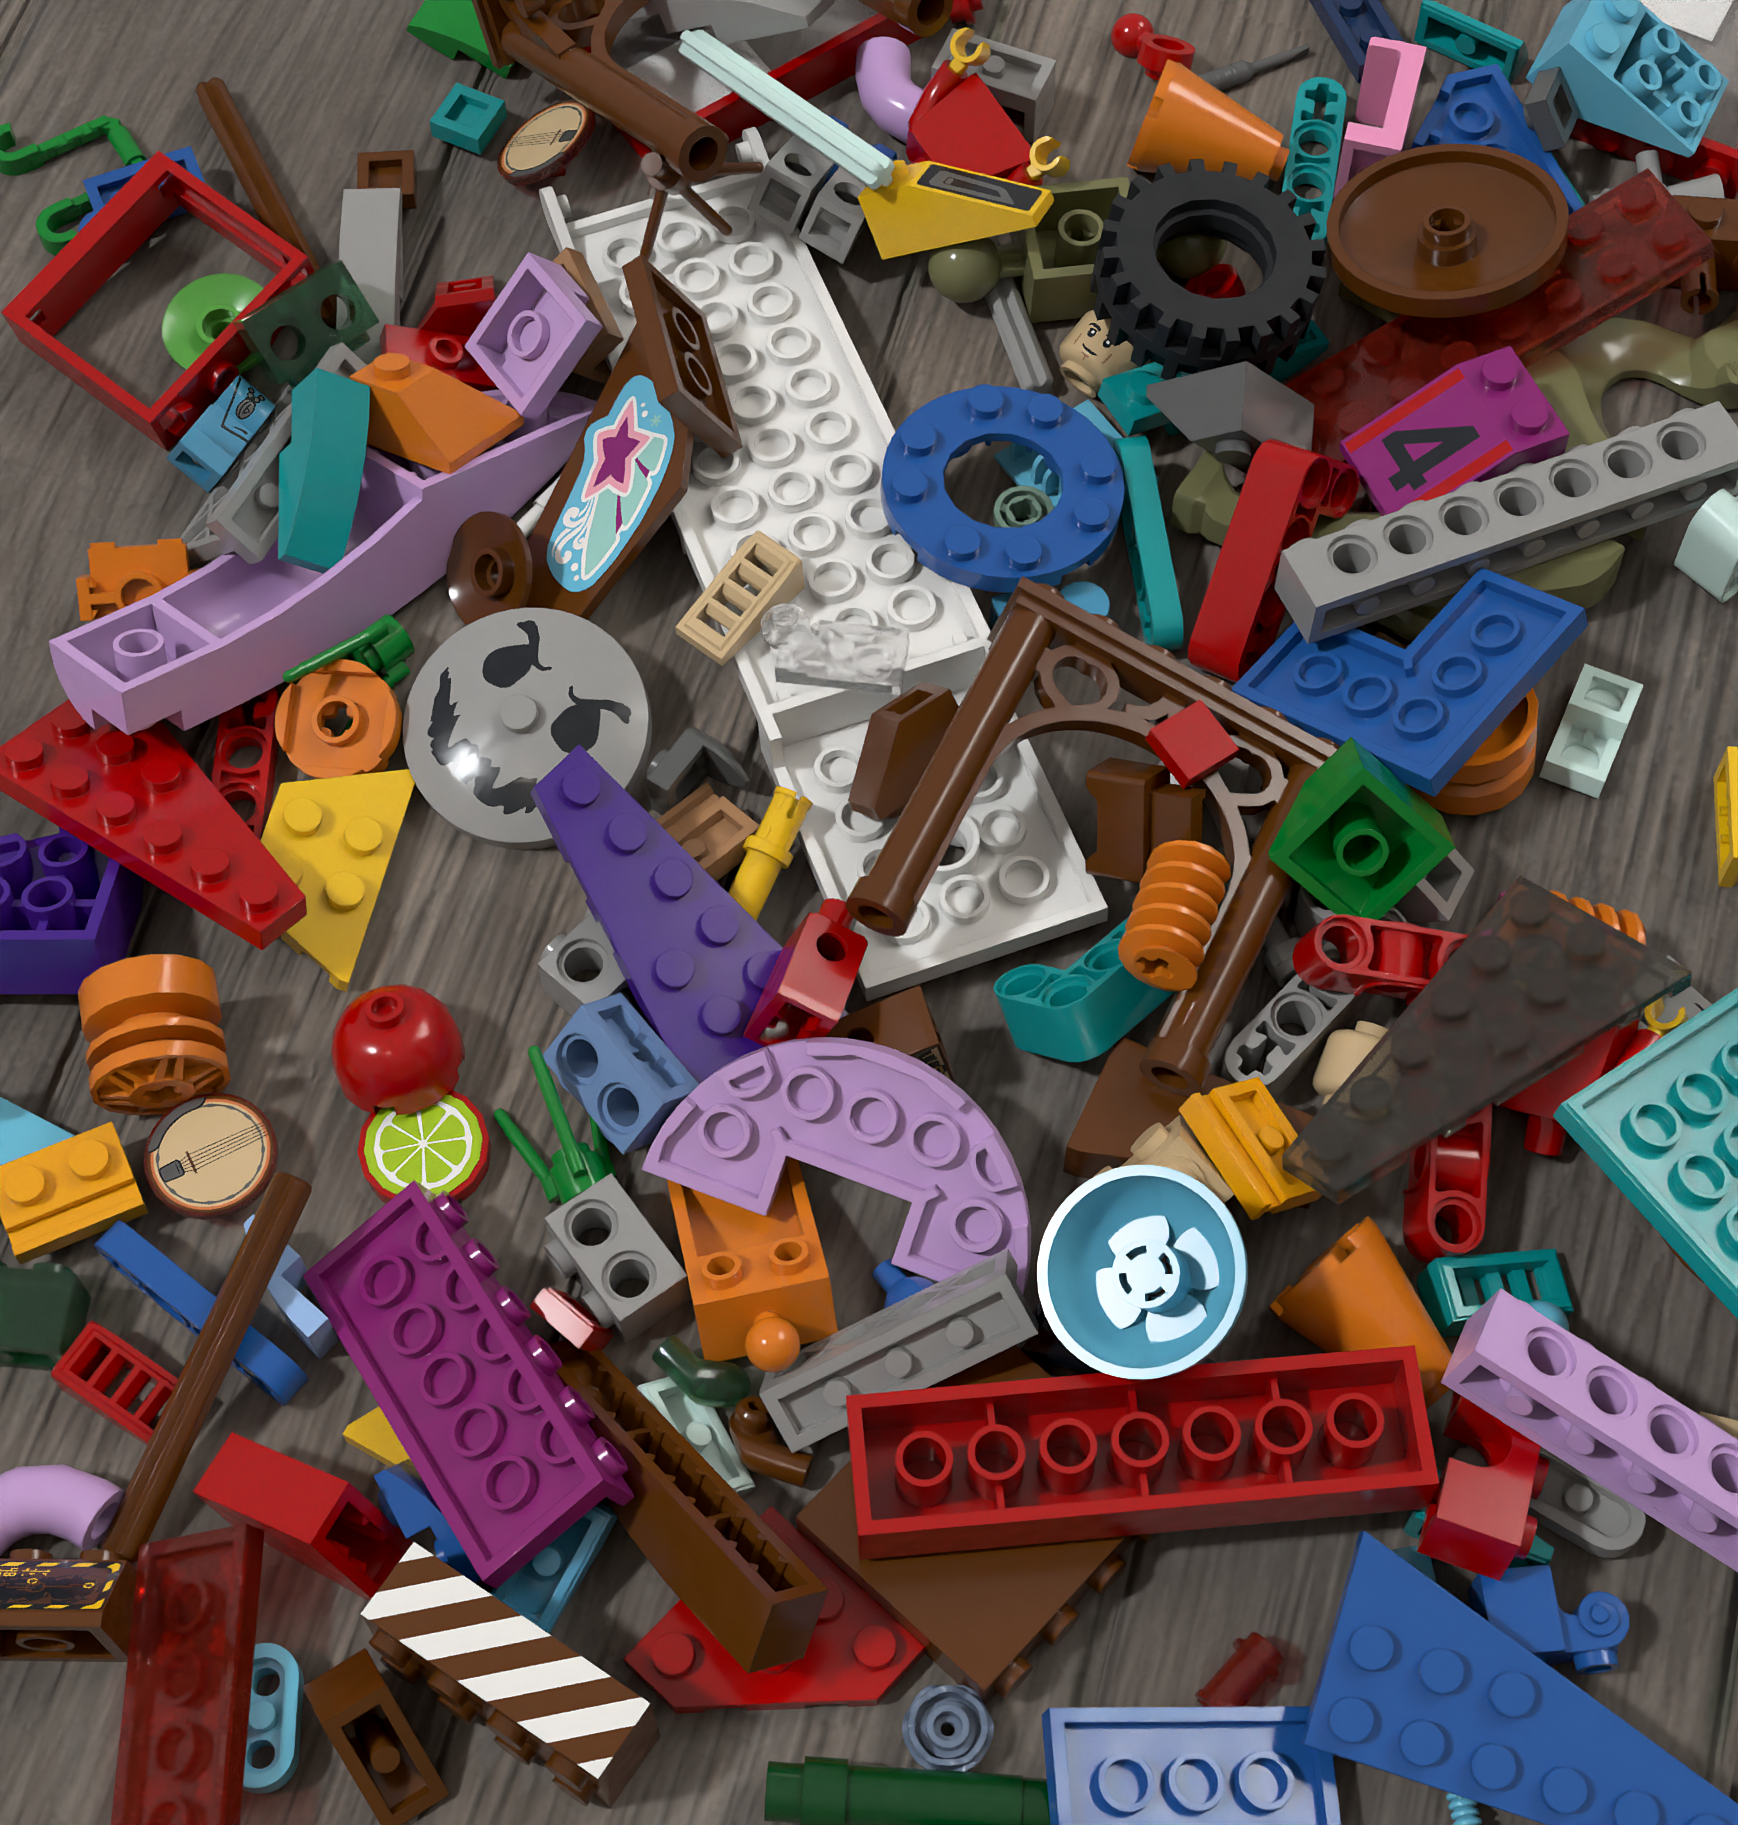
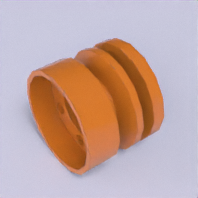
M150 954L122 959L103 966L83 980L78 990L82 1030L86 1041L90 1043L85 1056L90 1071L88 1076L90 1094L95 1104L107 1111L126 1115H160L170 1113L191 1100L206 1096H217L225 1090L231 1080V1075L225 1053L227 1047L223 1030L217 1027L222 1019L217 979L212 967L199 959L183 955Z

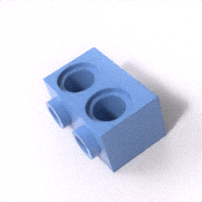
M622 993L581 1005L543 1054L546 1064L557 1075L562 1087L577 1099L597 1123L603 1136L612 1142L622 1155L653 1143L663 1124L676 1107L699 1085Z

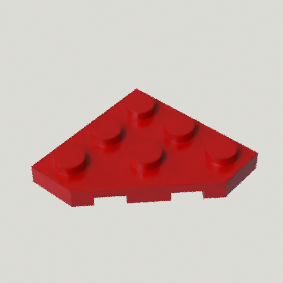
M770 1506L760 1518L829 1589L804 1658L748 1674L681 1599L623 1658L625 1665L676 1714L705 1713V1709L747 1708V1711L805 1709V1705L848 1704V1707L877 1706L923 1657L925 1646L775 1508Z

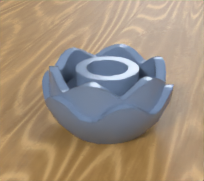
M930 1685L925 1687L915 1697L902 1722L904 1742L913 1759L924 1769L966 1772L983 1759L993 1739L994 1725L991 1715L980 1696L973 1689L965 1685ZM946 1724L952 1725L955 1729L954 1734L951 1736L943 1735L941 1732L942 1726Z

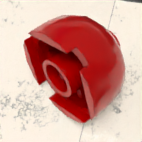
M406 984L380 986L362 993L347 1005L333 1030L331 1054L337 1080L346 1099L363 1111L375 1113L373 1106L382 1108L394 1107L396 1115L412 1114L436 1104L454 1089L460 1078L458 1068L462 1059L465 1061V1047L461 1033L447 1006L422 988Z

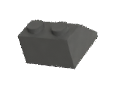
M1247 361L1147 385L1146 397L1191 442L1215 455L1217 461L1230 464L1245 474L1248 473L1257 449L1268 439L1279 440L1312 451L1314 404Z

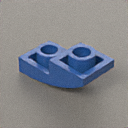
M410 1459L374 1475L380 1488L378 1500L381 1509L391 1524L401 1528L406 1539L431 1527L437 1538L434 1542L437 1558L472 1582L476 1583L481 1580Z

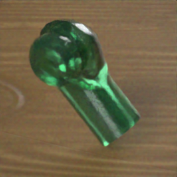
M676 1335L662 1342L652 1355V1360L696 1405L732 1409L736 1407V1404L741 1399L749 1395L751 1383L745 1370L734 1363L699 1359Z

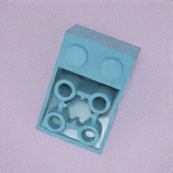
M1571 0L1562 8L1526 76V79L1533 84L1539 71L1560 67L1579 111V119L1688 158L1695 153L1729 83V80L1711 62L1705 60L1679 37L1671 26L1661 21L1639 0Z

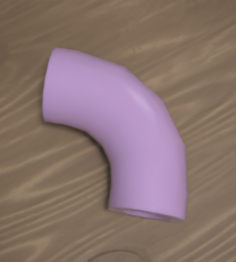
M68 1465L21 1466L0 1474V1556L15 1542L36 1534L55 1535L68 1540L83 1551L95 1548L103 1540L125 1491L106 1479Z

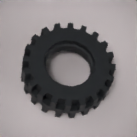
M1190 159L1187 172L1177 174L1171 164L1167 163L1157 167L1152 184L1139 175L1130 182L1127 198L1118 194L1112 202L1108 219L1104 221L1090 281V292L1097 293L1093 310L1097 321L1112 318L1107 338L1114 346L1128 341L1134 347L1130 361L1140 368L1151 359L1163 365L1160 378L1170 380L1175 378L1177 371L1195 374L1247 361L1269 375L1273 371L1277 356L1287 362L1294 355L1299 339H1304L1326 276L1327 268L1321 266L1326 253L1324 239L1311 240L1317 223L1311 212L1300 216L1293 212L1297 196L1289 189H1286L1278 196L1267 189L1270 177L1259 171L1251 181L1237 176L1238 164L1224 161L1221 172L1205 170L1203 159ZM1200 234L1228 241L1251 255L1261 268L1263 281L1257 290L1236 298L1214 299L1194 294L1168 277L1157 262L1156 251L1162 243L1184 235Z

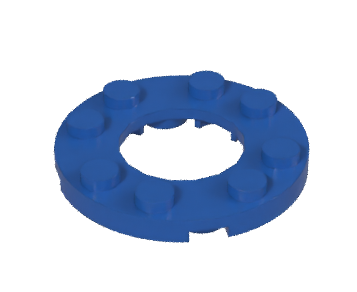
M981 384L973 388L943 395L928 402L912 413L899 426L886 449L880 492L883 512L894 536L898 534L902 536L918 553L917 561L941 577L970 588L992 592H1014L1022 576L1034 583L1054 586L1061 583L1063 575L1081 567L1085 563L1090 567L1103 554L1112 541L1118 527L1124 500V480L1120 462L1111 444L1103 433L1080 412L1050 394H1041L1021 388ZM993 441H1010L1026 446V452L1032 453L1033 449L1044 457L1046 466L1060 477L1062 494L1056 508L1040 521L1020 528L993 527L972 520L955 507L944 486V473L949 462L953 458H958L968 453L973 445L985 442L986 446H991Z

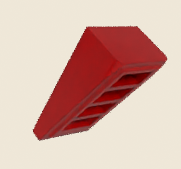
M90 1321L51 1372V1377L62 1391L146 1446L154 1432L148 1425L170 1398L178 1381V1378L95 1321ZM124 1366L131 1369L132 1371L112 1397L108 1398L105 1396V1391ZM151 1382L155 1385L154 1389L135 1414L132 1415L127 1409L146 1384Z

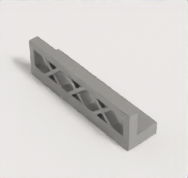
M1009 1248L801 1349L797 1359L789 1368L775 1373L766 1372L759 1395L790 1451L793 1453L847 1427L846 1395L925 1389L1037 1335L1039 1324L1016 1283L1018 1265Z

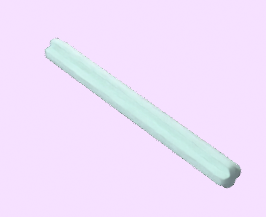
M698 27L692 32L689 30L682 32L680 38L683 42L679 48L681 56L869 188L875 190L881 185L888 187L893 181L891 173L895 167L892 159L703 29Z

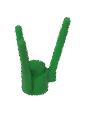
M385 614L357 635L285 671L282 677L285 682H293L296 685L302 677L338 659L347 660L352 657L354 661L366 665L373 672L384 675L382 680L393 688L395 684L411 673L404 660L414 654L415 649L409 635L399 622L392 616ZM353 719L348 721L339 736L343 735L345 730L350 729Z
M533 1045L529 1047L528 1055L562 1148L551 1157L554 1166L551 1169L547 1167L504 1109L499 1108L495 1110L494 1118L541 1182L548 1202L555 1203L561 1201V1204L564 1205L612 1173L615 1179L618 1176L610 1158L608 1140L603 1136L599 1126L590 1115L594 1151L590 1150L587 1143L576 1142L541 1049Z

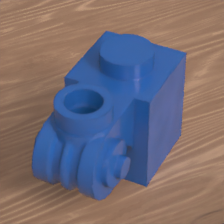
M1550 1565L1507 1568L1500 1581L1477 1574L1468 1588L1472 1610L1550 1667H1553L1555 1664L1574 1662L1576 1673L1581 1675L1601 1674L1619 1668L1617 1657L1618 1645L1624 1640L1629 1630V1614L1626 1606L1618 1597L1608 1592L1596 1591L1582 1599L1572 1615L1567 1614L1558 1607Z

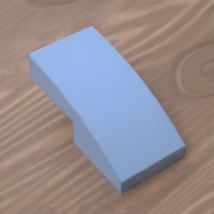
M254 1214L244 1223L246 1234L255 1217ZM287 1244L267 1289L290 1328L320 1360L339 1339L328 1317L300 1293L307 1285L303 1277L307 1269L301 1256Z

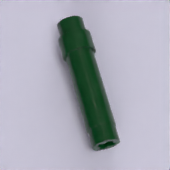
M805 1756L804 1763L768 1761L764 1821L798 1823L800 1825H1050L1047 1779L1012 1774L849 1764V1758Z

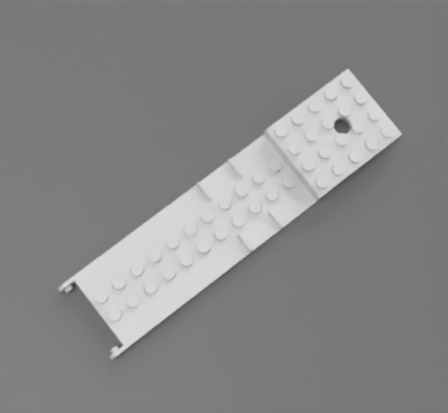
M756 127L744 129L742 131L743 142L735 145L739 162H761L765 168L769 158ZM763 171L759 174L729 175L692 186L691 188L732 227L731 235H723L681 195L673 196L668 194L651 257L648 260L705 313L743 448L723 459L694 434L688 490L670 515L680 536L682 551L688 555L703 592L736 551L756 531H761L795 554L802 561L805 588L748 641L731 660L758 721L761 751L776 786L785 787L797 792L795 799L799 800L800 796H805L813 803L804 818L797 837L823 899L834 898L846 902L857 880L862 876H868L899 818L879 821L853 811L848 801L871 714L922 681L949 688L959 706L989 651L988 649L992 642L986 639L991 631L970 587L952 582L923 566L917 561L918 553L900 534L894 536L883 512L880 487L884 456L890 440L895 434V430L805 242L798 239L800 235L798 227L793 234H790L747 209ZM551 186L539 189L543 211L559 252L561 253L568 247L583 254L624 338L605 358L610 373H612L637 323L622 266L640 255L654 199L644 200L565 223L564 218L572 216L566 195L556 196ZM749 584L744 587L754 596L760 593ZM728 602L725 607L738 616L743 614V611L732 603ZM715 621L716 631L725 636L729 630ZM1014 713L1009 723L1018 719L1016 713ZM1028 739L1008 749L990 767L950 843L953 846L964 847L965 855L957 863L937 867L917 905V912L906 933L899 937L887 936L869 929L858 921L856 922L853 931L864 936L868 941V947L856 975L866 1001L1107 921V904L1093 875L1086 873L1085 858Z

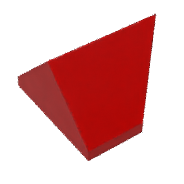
M489 275L437 283L435 301L416 329L471 337L497 299L494 276Z

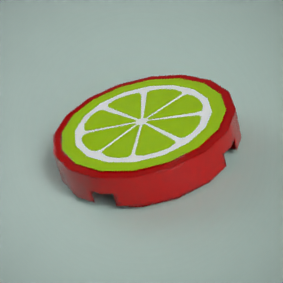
M451 1090L436 1104L412 1114L396 1115L394 1107H374L375 1113L369 1115L361 1128L357 1153L365 1180L382 1202L388 1203L413 1180L436 1195L444 1190L456 1200L461 1198L462 1201L477 1190L489 1170L492 1145L483 1115L466 1096Z

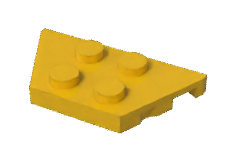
M409 769L281 783L261 838V843L306 896L307 915L282 934L281 939L297 954L301 955L303 952L307 954L330 975L329 982L341 991L347 992L415 786V781Z

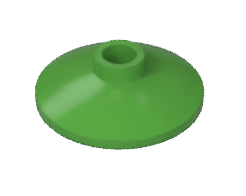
M221 273L199 278L181 289L169 303L162 322V337L171 358L186 371L264 288L247 277ZM270 343L260 355L252 352L243 362L236 366L239 374L260 362L270 350Z

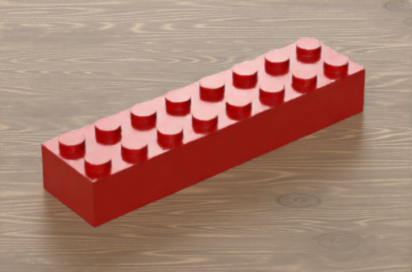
M1415 1345L1197 1364L1172 1376L1146 1380L1127 1379L1106 1373L846 1395L847 1429L859 1560L1426 1509L1439 1485Z

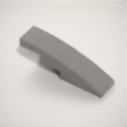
M651 0L630 19L659 13L668 34L711 25L717 40L723 44H730L809 28L835 1Z
M401 188L343 189L337 281L336 344L343 342L356 356L368 365L381 355L380 334L384 325L400 326V302H403Z

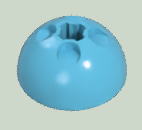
M1156 1165L1123 1166L1101 1173L1088 1180L1069 1195L1057 1209L1044 1233L1037 1264L1038 1292L1045 1316L1052 1330L1064 1346L1078 1359L1090 1367L1116 1377L1144 1380L1163 1378L1183 1372L1197 1365L1213 1353L1230 1334L1238 1320L1246 1298L1248 1286L1247 1253L1240 1229L1232 1214L1222 1201L1205 1185L1189 1175L1167 1167ZM1165 1255L1168 1257L1166 1261L1170 1266L1171 1274H1168L1167 1267L1162 1261ZM1162 1289L1165 1290L1162 1294L1151 1297L1152 1301H1148L1150 1294H1155Z

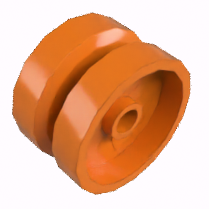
M1532 688L1435 797L1412 786L1409 787L1433 808L1447 814L1479 815L1501 809L1520 796L1534 775L1539 701L1534 689Z

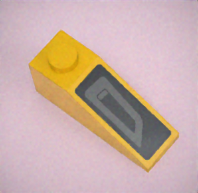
M904 160L893 161L895 165L891 173L893 181L888 187L881 185L873 190L866 186L857 197L882 260L1036 227L1054 202L1051 190L937 162L924 161L906 165Z

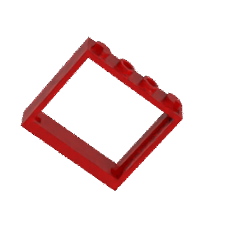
M158 150L1 313L22 344L164 450L168 451L179 438H182L210 404L221 396L239 375V370L236 366L243 362L252 352L260 355L269 343L271 348L278 333L297 313L304 312L312 304L316 293L322 288V285L307 255ZM180 205L271 270L276 276L149 409L53 336ZM38 311V314L32 320H30V318Z

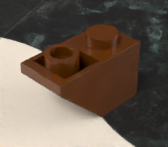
M922 681L871 714L848 798L853 811L879 821L890 820L901 815L959 707L949 688Z

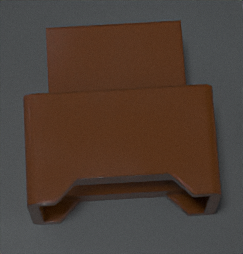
M1110 757L1088 770L1086 774V788L1097 800V851L1085 860L1087 874L1140 884L1147 870V861L1153 849L1159 845L1175 840L1202 843L1203 798L1206 796V789L1187 787L1183 790L1180 785L1170 784V771L1166 766Z

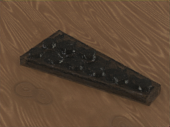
M1520 875L1281 1155L1282 1168L1339 1205L1407 1163L1408 1154L1437 1136L1442 1135L1444 1138H1447L1465 1127L1466 1119L1492 1102L1496 1106L1502 1104L1584 1053V1045L1615 1026L1621 1030L1639 1019L1642 1009L1666 994L1672 998L1691 986L1692 971Z

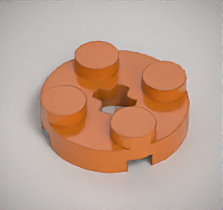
M338 659L302 677L296 685L291 682L283 692L275 714V733L282 750L286 752L291 763L313 780L384 772L388 767L390 756L398 745L402 731V712L394 690L366 665L345 659ZM339 708H347V716L353 719V723L350 729L344 731L343 735L334 737V732L324 727L326 719L336 718Z

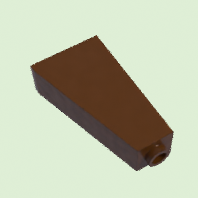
M1124 1037L1115 1043L1068 1141L1063 1172L1075 1177L1091 1179L1107 1166H1111L1112 1169L1119 1168L1134 1155L1130 1151L1132 1145L1148 1128L1158 1122L1166 1127L1176 1117L1182 1116L1179 1108L1189 1097L1164 1090L1142 1074L1139 1064L1147 1047ZM1210 1073L1200 1094L1202 1096L1208 1095L1213 1088L1233 1083ZM1275 1100L1333 1186L1345 1156L1334 1151L1341 1127ZM1311 1202L1297 1207L1309 1209Z

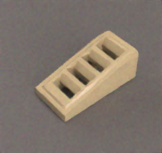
M756 531L736 551L675 626L676 634L723 666L805 588L802 561L795 554L761 531ZM749 584L760 593L754 596L744 587ZM730 602L742 610L743 614L738 616L725 607V605ZM712 618L729 631L725 636H722L706 623Z

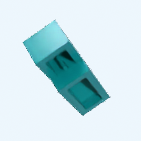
M316 368L292 390L291 443L279 453L278 560L324 574L343 559L359 497L369 426L370 386Z

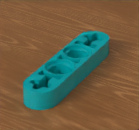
M1314 77L1302 83L1297 91L1288 147L1290 151L1286 161L1282 192L1289 189L1296 195L1293 189L1301 184L1314 185L1321 190L1323 194L1315 199H1305L1296 195L1297 200L1293 212L1297 216L1311 212L1317 222L1311 240L1324 239L1326 246L1327 218L1333 201L1347 97L1346 91L1337 81L1326 77ZM1315 102L1326 104L1323 121L1319 119L1313 120ZM1307 141H1317L1324 144L1329 151L1322 155H1310L1302 151L1299 146Z
M1146 436L1115 438L1112 448L1120 462L1124 480V500L1121 509V519L1144 641L1147 645H1157L1168 651L1180 650L1183 645L1184 634L1182 611L1150 445Z

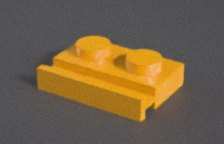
M1259 1077L1213 1088L1208 1095L1204 1096L1200 1092L1194 1093L1179 1108L1180 1113L1251 1220L1258 1219L1264 1212L1270 1211L1274 1214L1317 1201L1332 1186Z
M112 1121L0 1165V1217L9 1236L14 1256L20 1265L108 1230L117 1220L125 1223L148 1213Z

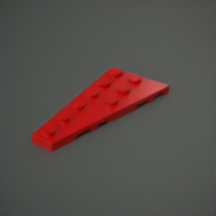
M68 699L0 746L1 792L260 950H264L307 915L306 896L161 721L156 722L148 729L136 731L130 735L125 734L112 723L94 729L82 718Z

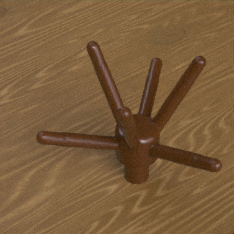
M724 133L728 142L729 137L726 133ZM652 149L651 153L643 157L641 169L646 174L650 184L647 195L650 199L654 200L643 237L640 255L647 260L651 257L668 194L673 196L681 195L723 235H731L732 227L690 187L691 181L669 167L666 158ZM761 162L723 163L714 176L759 174L764 170V166Z

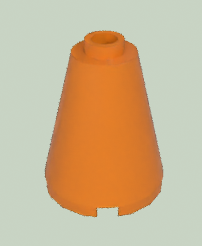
M1168 59L1127 166L1137 171L1156 174L1158 166L1170 163L1177 174L1187 172L1190 159H1203L1206 171L1221 172L1224 161L1238 164L1237 176L1252 181L1259 171L1269 176L1270 180L1277 182L1290 149L1280 146L1284 134L1181 63Z
M1369 1216L1365 1217L1360 1224L1357 1223L1325 1250L1305 1269V1272L1298 1278L1299 1282L1293 1287L1289 1284L1267 1307L1276 1318L1326 1353L1415 1345L1426 1409L1438 1401L1450 1389L1441 1383V1380L1452 1357V1353L1379 1227Z

